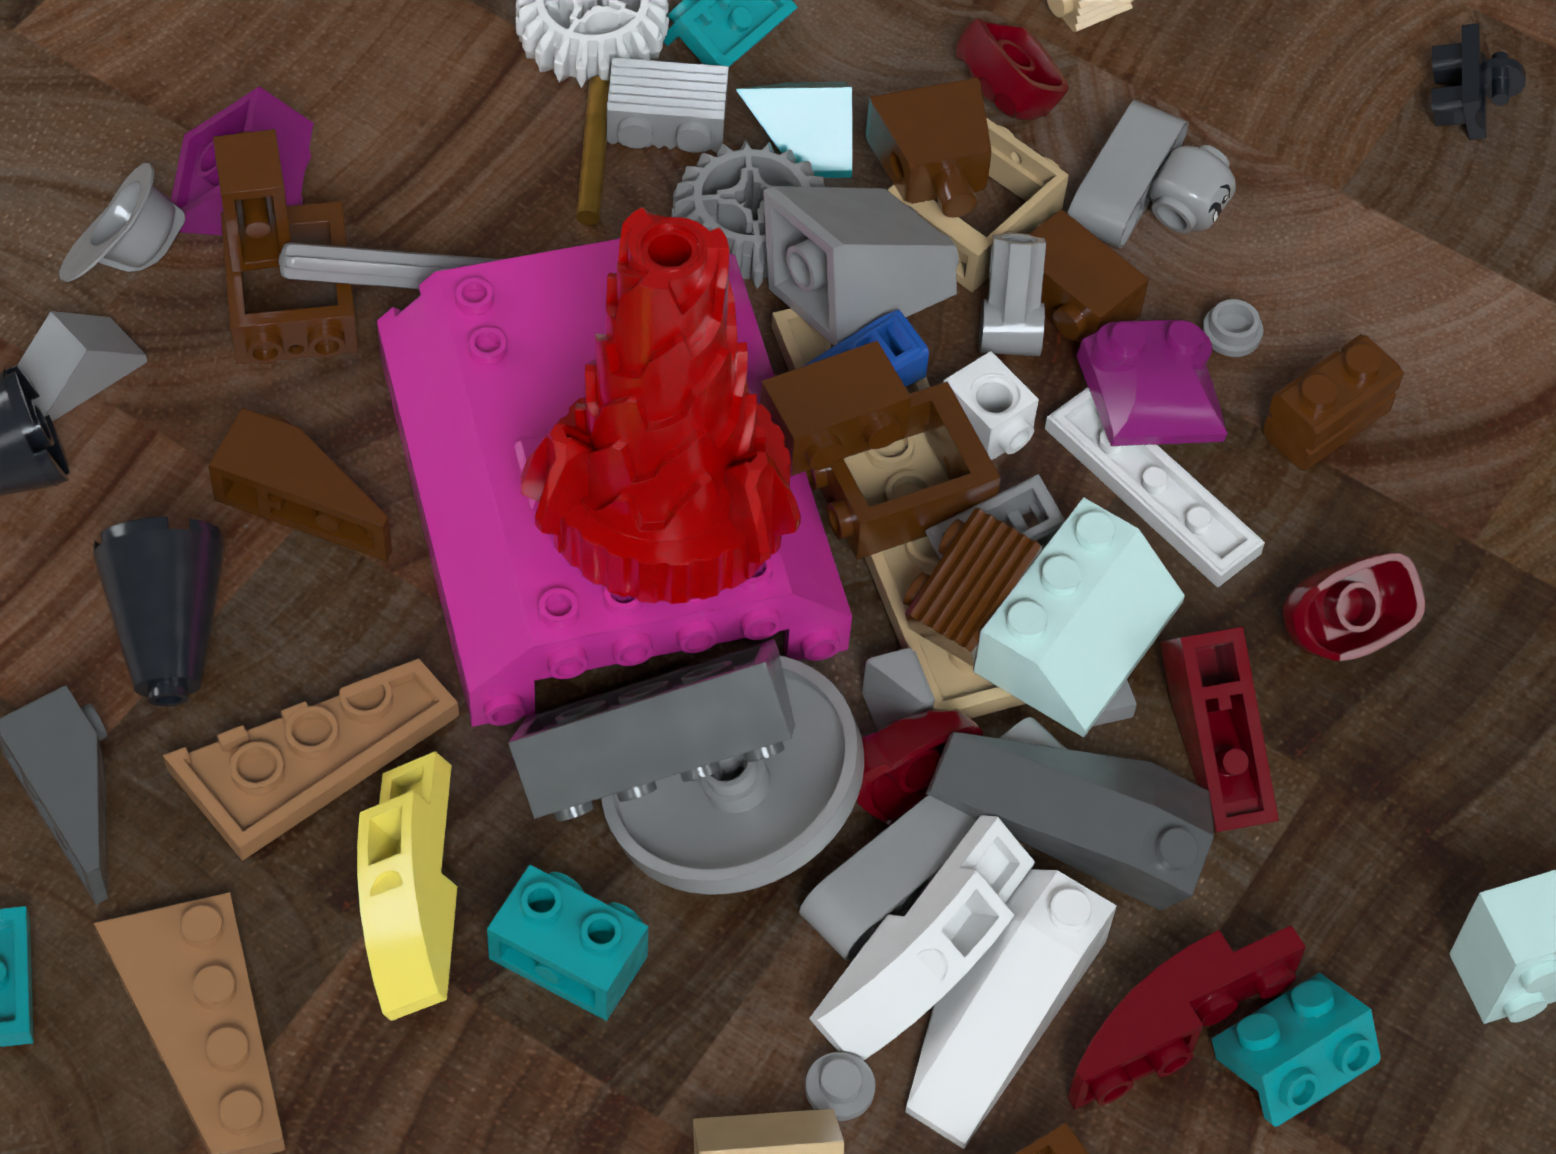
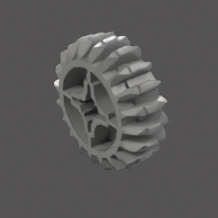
M746 140L740 150L732 151L722 143L717 152V157L702 153L700 160L697 162V167L686 166L682 182L677 183V188L673 194L674 208L672 209L671 217L694 220L705 226L709 231L720 227L727 238L729 253L736 256L742 278L751 279L758 290L763 282V278H768L763 190L772 186H826L824 185L823 177L814 176L810 161L796 163L792 149L778 155L774 153L770 141L763 150L751 149Z

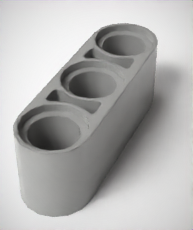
M1136 99L1133 100L1077 190L1068 215L1102 242L1121 249L1151 202L1149 187L1152 180L1173 150L1182 147L1189 122Z

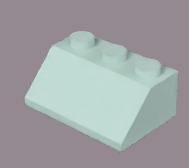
M1083 497L981 630L973 672L1073 732L1085 737L1181 606L1185 595L1137 527Z

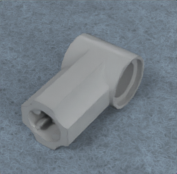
M1021 233L993 235L988 299H983L980 315V353L992 351L995 354L1040 357L1045 320L1044 303H1041L1046 251L1045 238Z

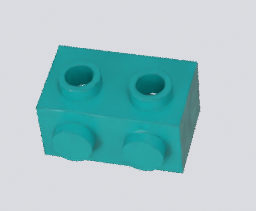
M529 865L487 928L489 959L607 1021L648 957L649 926L644 924L641 918L630 908L616 902H611L607 905L584 893L581 886L567 875L559 872L547 874Z

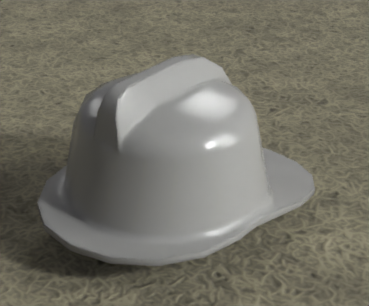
M143 163L126 178L109 206L72 246L63 260L59 271L62 281L70 282L81 277L97 263L126 272L143 270L157 263L165 255L185 222V214L153 185L155 171L152 164Z

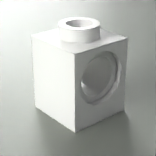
M992 351L944 380V382L948 381L991 461L1004 452L1013 454L1019 451L1031 439L1034 433L1033 426L1039 399Z

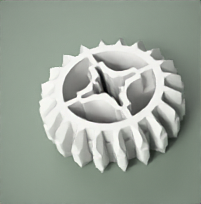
M516 0V33L519 35V41L522 42L526 58L535 59L540 72L554 69L558 82L570 76L576 77L582 88L585 82L594 76H599L600 79L608 81L611 75L613 57L641 60L658 59L663 48V41L665 36H667V30L669 29V18L667 17L669 3L668 0Z

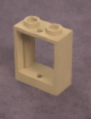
M988 118L986 119L991 142L989 176L1026 201L988 237H985L959 217L951 218L945 216L940 204L935 200L911 204L902 199L894 185L888 189L891 194L906 206L912 207L921 218L953 241L959 255V264L956 267V281L972 293L989 278L993 235L1006 233L1029 234L1061 210L1069 176L1053 160L1042 157L1015 138L1007 128L996 125Z

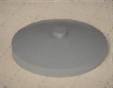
M780 656L795 722L792 738L782 741L785 748L783 751L771 757L753 762H747L744 754L719 761L721 767L719 771L694 781L683 782L680 774L655 781L657 786L655 791L630 801L620 802L617 794L601 798L607 823L627 857L646 875L674 889L698 894H730L759 888L775 882L799 869L820 853L836 836L852 812L859 795L864 773V748L858 725L845 698L830 680L814 668L800 661Z

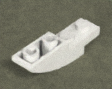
M981 815L908 913L904 917L890 914L885 917L809 1018L811 1022L838 1052L853 1054L864 1061L886 1046L942 999L976 964L1014 918L1015 915L1005 903L1032 868L1035 861L999 817Z

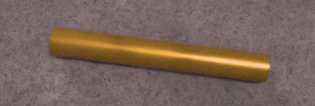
M599 76L592 77L589 80L576 214L577 221L583 225L597 224L600 220L610 79L608 81L602 80Z

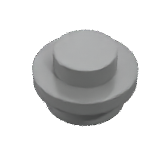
M1238 299L1225 300L1216 305L1207 313L1202 330L1211 341L1212 349L1217 353L1230 357H1241L1252 353L1259 346L1263 336V325L1257 310L1251 304Z
M834 1052L820 1057L812 1064L807 1073L805 1092L814 1110L834 1109L837 1121H847L862 1115L869 1108L874 1098L876 1084L873 1072L865 1061L850 1053Z

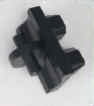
M1479 23L1462 25V42L1432 46V70L1435 84L1462 81V85L1432 88L1431 104L1435 125L1466 124L1469 140L1487 138L1486 97L1491 98L1495 105L1502 106L1509 102L1510 97L1519 94L1525 87L1526 71L1523 65L1514 59H1510L1505 52H1496L1492 55L1491 59L1486 61L1485 54L1480 51Z

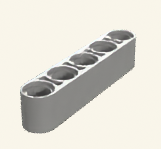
M1033 717L1023 719L998 738L1067 749ZM928 795L822 880L801 905L800 916L847 962H852L888 914L904 917L978 819Z

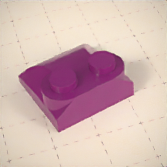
M1184 320L1111 322L1102 326L1098 332L1082 340L1077 353V359L1110 446L1225 441L1228 434L1215 388L1206 366L1212 353V344L1207 334L1197 325Z

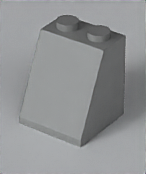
M772 186L763 190L769 290L834 346L876 319L897 309L905 317H908L957 294L956 267L959 264V255L956 245L947 235L941 234L921 218L912 207L906 206L888 190L881 188Z

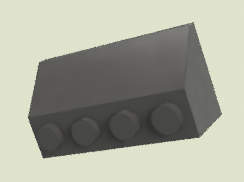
M775 639L528 716L508 744L534 819L553 813L556 821H565L593 810L592 801L617 794L620 802L630 801L657 789L655 781L680 774L683 782L694 781L721 769L719 761L744 754L747 762H753L776 755L785 749L782 741L792 738L795 722L779 651Z

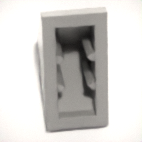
M51 311L18 365L26 372L40 395L34 401L41 409L44 417L50 415L53 422L147 363V357L111 317Z

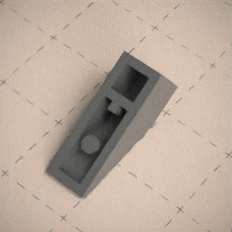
M65 685L0 718V746L10 767L95 905L108 899L106 766L99 741L107 738V733L94 707L89 702L79 706Z

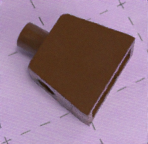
M978 77L871 96L869 98L866 139L902 199L911 204L938 199L943 214L951 218L961 217L971 212L977 204L974 192L981 191L987 186L991 162V142L981 84Z

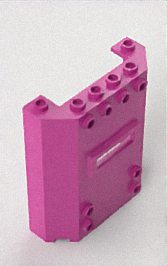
M620 239L436 271L418 285L421 296L403 311L392 307L377 320L381 363L471 727L488 723L496 726L508 725L518 721L523 716L535 714V680L550 677L569 679L594 668L614 664L633 666L643 663L654 656L678 651L697 653L711 648L714 644L743 638L761 640L771 637L782 630H785L784 656L794 660H825L838 652L848 650L852 614L806 472L790 476V489L796 498L801 514V523L796 533L782 535L780 549L775 554H772L770 559L766 560L749 580L747 579L744 583L733 589H724L720 591L718 596L705 600L696 598L691 599L688 603L670 604L667 601H659L654 604L640 602L635 597H621L610 593L605 586L595 585L584 578L579 568L572 567L563 557L562 553H558L554 546V535L543 534L535 526V515L539 502L522 495L520 476L527 459L552 427L557 424L560 418L565 417L569 413V407L576 400L585 397V364L596 359L595 334L606 335L607 275L609 272L617 273ZM729 253V282L735 298L737 343L747 342L748 388L750 394H757V403L760 404L761 381L774 377V373L736 256Z

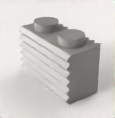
M613 57L607 102V142L612 145L619 142L623 146L630 148H648L651 145L661 148L665 145L669 149L677 146L679 149L691 153L706 152L710 149L717 153L724 139L729 66Z

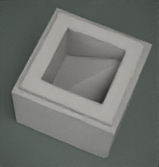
M911 647L875 656L866 661L862 694L877 732L894 720L933 710L934 696L915 651H912Z

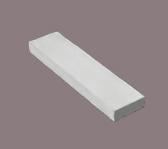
M1088 387L1047 416L1045 430L1217 588L1262 554L1265 542L1158 445L1110 446Z

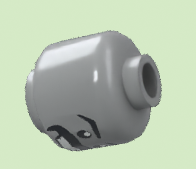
M1186 145L1174 149L1149 187L1150 200L1153 203L1152 212L1155 217L1169 229L1183 234L1190 233L1191 230L1198 232L1212 227L1236 191L1235 177L1229 169L1230 163L1227 157L1221 151L1209 145H1202L1200 148Z

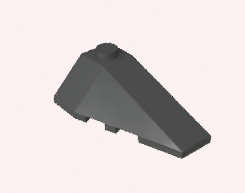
M953 732L947 740L926 794L976 819L981 815L999 817L1017 840L1159 911L1193 895L1214 838L1209 791L1152 762Z

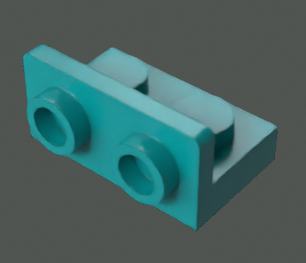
M683 0L667 15L673 25L667 30V36H665L663 43L668 47L680 37L702 64L731 67L787 19L798 6L792 0Z

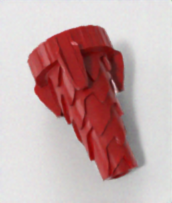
M643 207L633 212L622 223L617 273L609 272L607 275L606 335L595 334L596 359L585 364V397L579 398L569 407V413L559 419L557 424L552 427L529 456L520 476L521 493L539 502L535 515V526L543 534L554 535V546L558 553L561 552L572 567L579 568L584 578L595 585L605 586L608 592L621 597L631 596L640 602L654 604L659 601L680 604L688 603L691 599L705 600L718 596L720 591L733 589L744 583L747 579L749 580L755 574V571L766 560L770 559L772 554H775L780 549L782 535L796 533L801 523V514L796 498L790 489L791 461L789 450L784 447L785 436L780 426L774 424L771 420V413L762 404L757 403V394H750L748 388L747 342L737 343L735 298L729 282V244L724 232L720 227L709 231L702 224L688 218L653 215Z

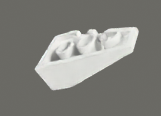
M1029 870L1005 903L1015 915L1014 918L976 964L933 1006L905 1112L963 1149L972 1139L1106 943L1116 905L1060 871Z

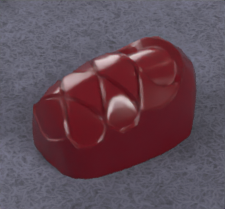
M977 18L969 23L960 35L956 46V59L965 62L971 78L978 77L982 95L1010 118L1035 120L1042 116L1046 117L1068 92L1069 86L1061 71L1045 48L1026 27L995 24Z
M1379 553L1341 562L1306 578L1288 594L1282 607L1283 624L1294 645L1310 655L1340 662L1369 655L1402 637L1421 621L1425 612L1426 602L1422 584L1412 560L1401 553Z
M956 708L954 710L933 709L927 711V713L920 712L894 720L883 726L878 732L862 737L864 773L856 803L877 819L889 826L928 796L926 794L950 734L958 732L983 736V731L971 718Z

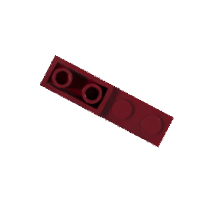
M1290 925L1234 952L1220 930L1187 946L1158 966L1126 995L1109 1014L1091 1040L1076 1069L1067 1098L1073 1109H1078L1096 1100L1098 1105L1112 1103L1129 1092L1134 1085V1081L1153 1072H1156L1158 1077H1165L1175 1073L1192 1060L1193 1052L1203 1026H1211L1222 1021L1235 1011L1238 1003L1259 994L1262 999H1267L1288 988L1296 979L1295 973L1306 949L1293 926Z

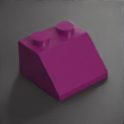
M259 86L184 134L171 196V202L178 206L185 214V222L179 232L223 236L221 223L223 206L214 150V136L230 135L244 131L255 132L275 129L287 206L302 205L303 197L301 191L305 169L311 158L309 146L314 123Z

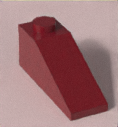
M1243 627L1160 642L1171 706L1198 786L1209 791L1214 833L1279 821Z

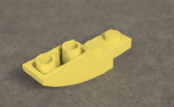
M436 751L383 773L379 804L361 811L359 814L357 878L364 941L382 1013L391 1021L447 1000L458 886L441 873L452 765Z

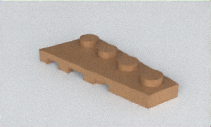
M419 658L342 687L339 690V696L324 702L308 706L305 701L281 710V718L247 731L242 725L218 734V742L189 753L186 747L165 754L163 755L165 767L243 861L459 716L458 702Z
M230 892L94 923L97 936L114 964L121 983L138 1011L149 1033L150 1040L161 1061L164 1062L208 1153L272 1154L286 1150Z

